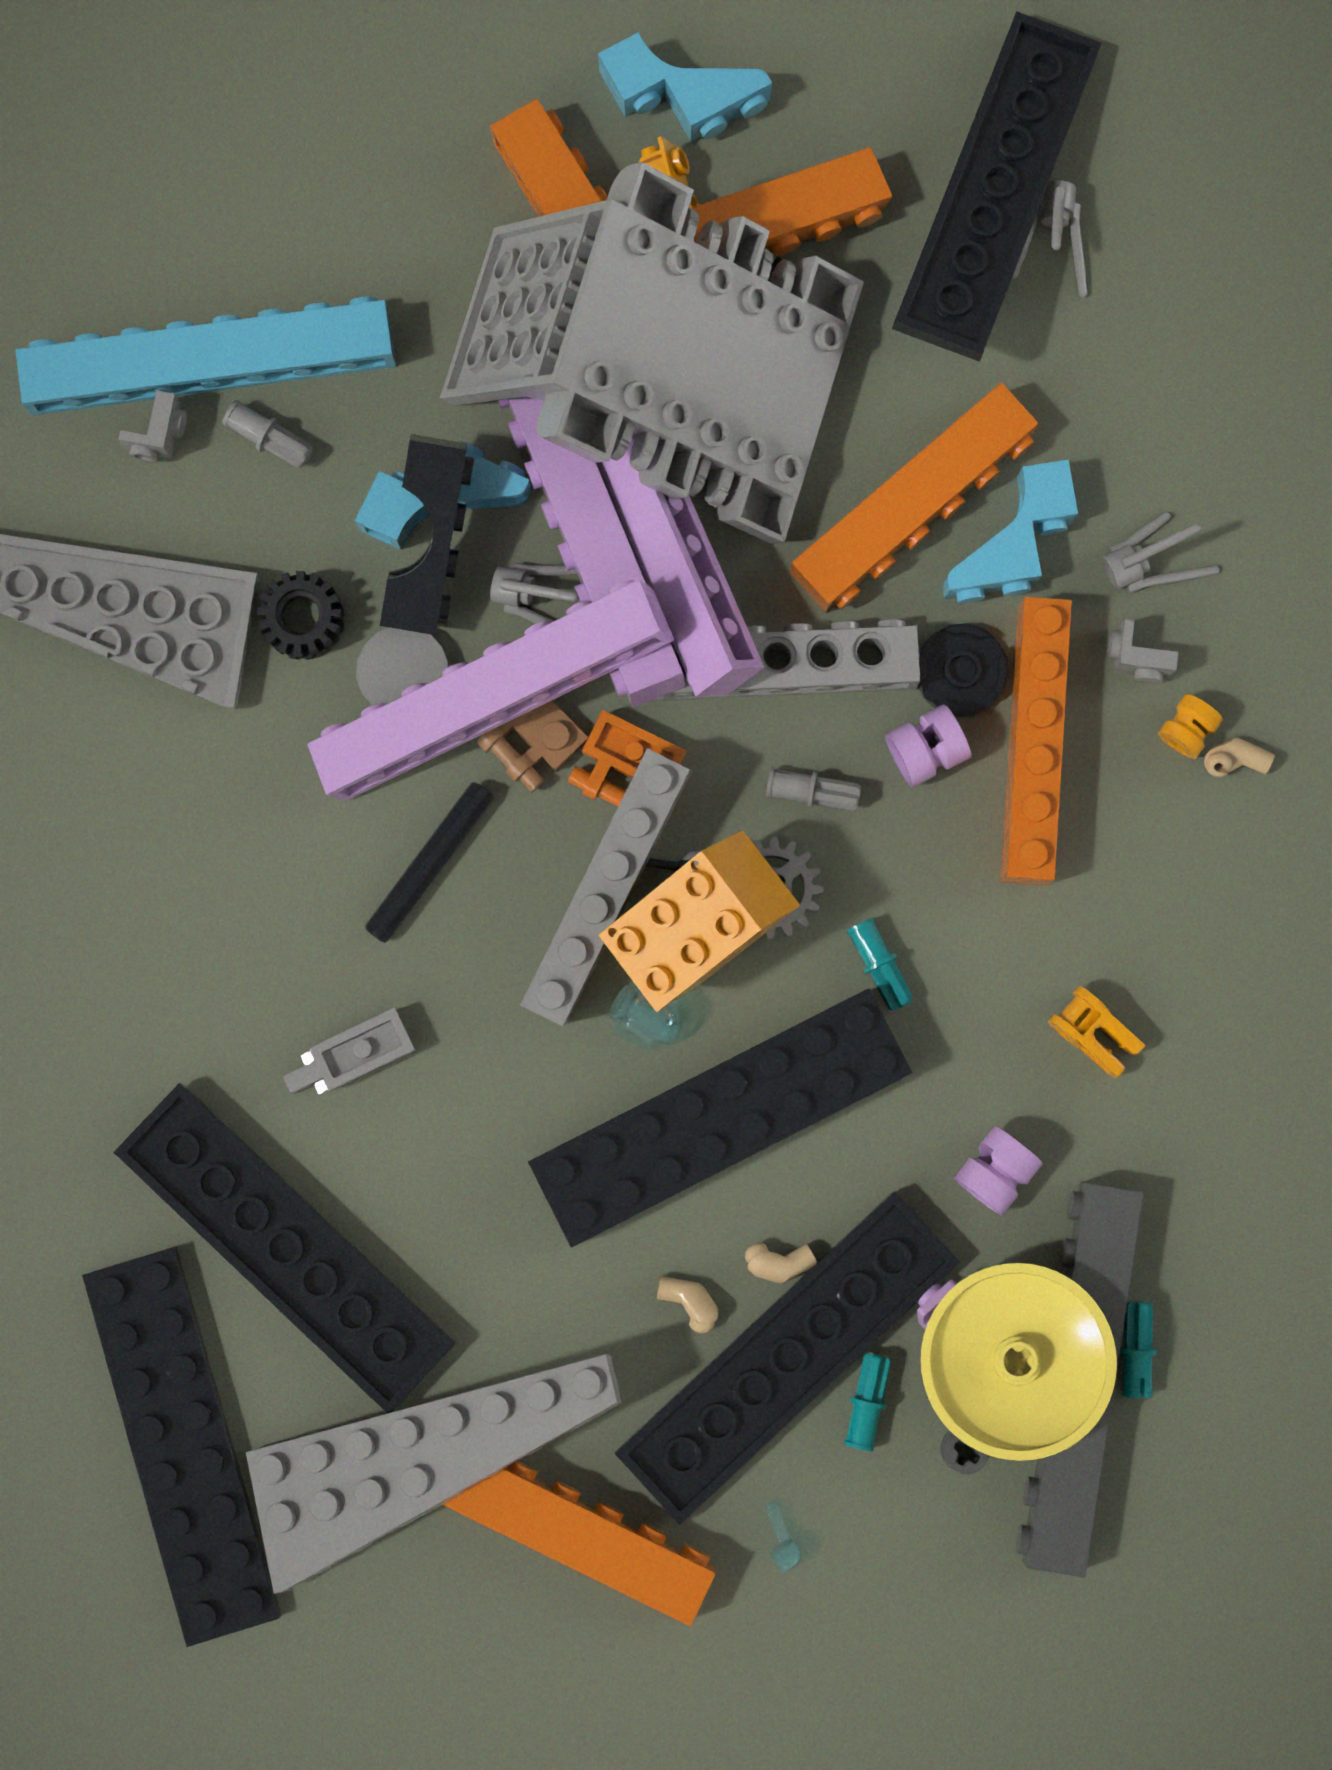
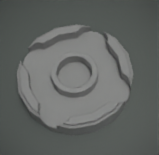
M389 627L378 631L364 644L357 659L356 679L363 697L371 706L379 703L389 704L401 698V692L404 689L418 683L429 684L443 677L442 672L449 667V663L442 646L432 635Z

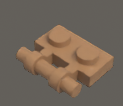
M552 700L478 736L479 739L476 743L486 753L491 751L508 768L505 773L515 783L520 781L532 793L545 781L534 767L543 759L556 772L585 745L588 736ZM513 729L531 746L523 755H520L505 739Z

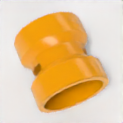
M1185 694L1176 706L1177 714L1173 719L1165 721L1158 731V736L1175 751L1188 758L1196 759L1205 747L1203 740L1208 734L1214 733L1223 718L1203 700L1193 695Z

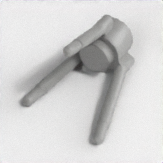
M1063 180L1049 181L1012 279L1017 278L1039 218H1041L1043 225L1052 228L1051 246L1054 250L1060 249L1062 228L1070 223L1078 294L1084 298L1087 296L1088 291L1080 228L1081 205L1075 203L1076 186Z
M1164 512L1123 542L1109 547L1110 553L1104 555L1102 559L1109 579L1115 589L1119 590L1127 587L1128 592L1131 594L1145 587L1217 575L1220 572V568L1218 566H1209L1147 577L1143 576V573L1150 571L1148 557L1200 532L1201 525L1193 524L1143 549L1140 545L1134 547L1170 520V513Z
M514 562L512 568L499 565L493 576L490 598L492 602L504 604V613L520 616L535 624L544 621L552 623L554 622L553 620L523 607L522 604L530 605L534 595L569 602H577L579 596L576 593L535 585V578L529 576L578 574L576 569L567 571L565 565H525Z

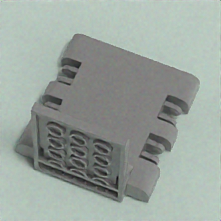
M644 162L628 165L622 169L615 178L608 198L605 201L495 227L440 399L454 406L523 396L543 400L537 420L538 435L593 462L610 461V458L618 461L626 453L634 435L635 439L631 449L632 453L629 456V464L633 467L632 469L639 471L641 484L671 498H687L688 495L694 497L702 489L710 471L706 485L707 489L704 491L705 501L709 505L714 506V513L718 520L767 543H784L864 281L818 256L802 258L794 264L783 259L777 264L772 272L773 275L770 281H768L772 268L771 264L773 263V254L765 248L770 231L743 216L727 219L720 225L710 219L702 227L696 243L693 242L698 228L697 224L699 223V214L689 208L694 189Z

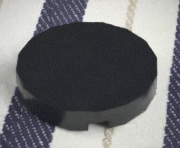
M951 624L940 629L923 644L919 653L920 683L918 688L923 698L934 708L943 704L946 705L954 717L974 716L989 709L1002 695L1009 677L1008 657L1003 647L1001 648L995 637L986 629L972 624Z

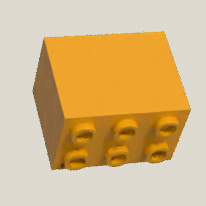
M741 830L699 852L598 936L650 1005L658 1012L701 985L801 905L746 833ZM698 861L699 864L695 866L694 862Z

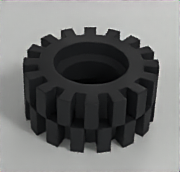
M296 571V575L290 576L288 572L281 574L282 580L277 583L272 580L267 585L270 588L268 592H262L260 595L261 607H257V616L260 620L258 625L261 632L276 651L282 655L283 653L287 654L291 659L298 660V657H304L306 660L314 659V654L320 653L321 656L329 652L327 647L331 643L334 646L339 641L337 635L339 631L343 632L344 629L343 616L345 614L340 602L341 600L333 587L327 581H323L317 574L312 573L310 576L305 571ZM297 599L312 601L316 604L319 611L316 625L309 631L302 633L293 632L288 629L283 619L286 607Z

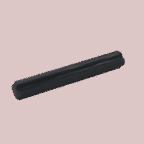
M476 782L470 783L365 925L368 933L381 942L386 943L389 941L493 801L491 792Z

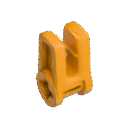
M1078 986L1072 993L1074 999L1059 1016L1053 1014L1048 1023L1066 1041L1080 1049L1112 1078L1117 1079L1124 1072L1125 1066L1111 1053L1112 1049H1106L1096 1040L1094 1036L1095 1029L1099 1028L1116 1043V1048H1122L1131 1055L1139 1054L1144 1049L1145 1044L1117 1020L1096 996L1082 986Z

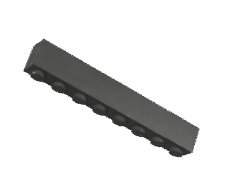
M1080 1183L1079 1192L1072 1191L1069 1198L1067 1217L1074 1220L1071 1239L1064 1238L1060 1266L1067 1267L1066 1276L1081 1286L1103 1312L1114 1338L1118 1366L1144 1193L1090 1183ZM1113 1393L1105 1412L1086 1436L1062 1452L1037 1459L1035 1477L1028 1476L1026 1479L1023 1504L1030 1506L1027 1525L1020 1524L1018 1529L1016 1553L1023 1554L1022 1562L1027 1568L1082 1578L1086 1576Z

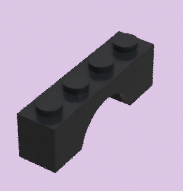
M411 434L402 487L415 495L427 509L432 522L433 535L427 550L417 561L407 567L389 571L380 626L436 635L437 623H447L451 596L443 594L445 577L455 578L459 550L450 549L453 531L462 532L467 504L458 503L461 484L470 486L474 458L466 456V443Z

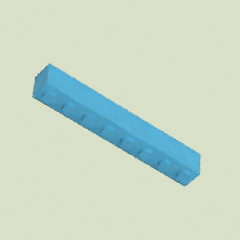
M365 296L350 300L349 305L331 307L328 303H312L306 305L303 308L304 311L285 313L282 309H267L259 312L258 317L240 319L236 315H222L213 318L212 323L194 325V323L189 321H177L167 324L166 329L148 331V329L143 327H131L122 330L118 336L102 338L100 334L87 333L76 336L73 342L58 344L54 340H36L30 342L28 348L15 349L21 402L33 416L155 399L156 391L183 396L396 367L390 316L385 300L377 301L375 297Z

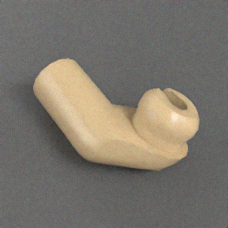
M1236 737L1212 747L1205 755L1204 764L1209 774L1218 778L1228 775L1229 772L1243 765L1266 775L1273 763L1275 754Z
M755 1243L745 1252V1260L749 1263L748 1270L755 1277L779 1284L793 1279L811 1269L817 1263L807 1244L785 1256L770 1252L764 1243Z
M660 1276L657 1299L682 1303L690 1317V1328L697 1333L704 1334L710 1332L714 1327L715 1321L718 1319V1308L705 1287L698 1282Z

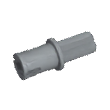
M235 400L229 406L223 417L222 426L255 443L256 450L263 452L266 449L297 468L306 465L312 455V445L279 426L278 419L273 417L269 420L246 407L238 400Z
M771 767L766 790V797L807 803V808H812L813 804L851 811L857 809L861 795V786L858 783L818 777L817 771H813L812 775L779 770Z

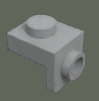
M156 391L147 435L120 431L118 440L125 450L130 451L129 456L145 462H156L157 457L171 459L176 437L182 438L184 434L187 412L182 410L183 406L175 394Z
M1125 618L1119 624L1118 630H1111L1109 635L1107 657L1114 658L1113 672L1135 674L1134 680L1142 683H1162L1163 678H1169L1177 670L1179 652L1132 646L1134 619Z

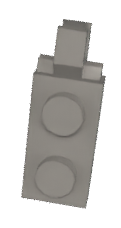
M394 1007L310 1047L309 1052L300 1056L305 1066L282 1077L292 1095L313 1085L317 1093L322 1094L328 1090L331 1092L416 1050Z

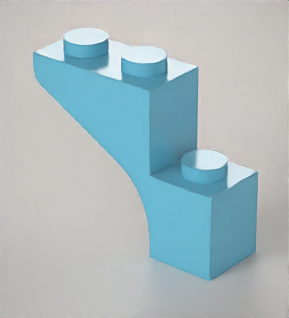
M639 32L598 53L599 72L625 117L634 112L644 114L652 110L661 102V98L665 96L690 142L702 136L704 139H711L719 135L727 128V123L742 115L744 118L757 115L766 108L767 102L771 100L772 82L765 71L761 69L674 67L655 56L646 46Z
M466 443V456L474 458L470 486L462 484L460 486L458 503L467 504L466 510L514 507L526 503L532 492L530 480L525 478L526 472L507 461H501L500 465L483 458L485 453L482 450ZM379 471L355 522L359 531L401 550L412 530L422 520L427 518L429 513L415 495L402 487L403 473L394 471L392 476H389Z
M1069 459L1022 467L1017 476L1019 507L1016 518L949 572L943 584L944 599L957 598L958 604H968L985 599V593L1003 590V596L1011 597L1031 591L1030 586L1036 585L1042 576L1034 530H1039L1040 535H1053L1067 530V525L1072 524L1078 515Z

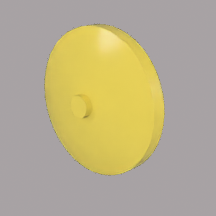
M1008 1263L991 1266L969 1275L957 1283L941 1299L933 1311L924 1332L921 1346V1373L928 1399L943 1424L958 1439L977 1451L992 1457L1016 1461L1035 1460L1052 1456L1068 1449L1086 1436L1097 1424L1105 1412L1114 1390L1117 1372L1116 1347L1110 1326L1103 1312L1093 1298L1076 1282L1057 1271L1043 1266Z

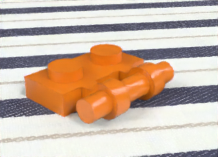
M602 710L582 749V754L596 760L597 763L592 773L575 766L569 776L568 783L582 789V795L594 801L599 797L618 807L626 790L606 781L611 768L633 778L647 748L680 765L686 755V750Z

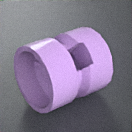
M944 704L921 715L919 725L917 726L907 722L885 733V740L892 758L911 788L935 777L937 767L941 766L948 770L971 758V751L964 733L950 709ZM934 742L936 746L930 749L928 743Z
M993 1126L978 1145L980 1156L978 1158H968L953 1179L985 1206L998 1215L1003 1216L1018 1197L1016 1186L1018 1184H1028L1043 1163L1036 1155L1008 1133Z

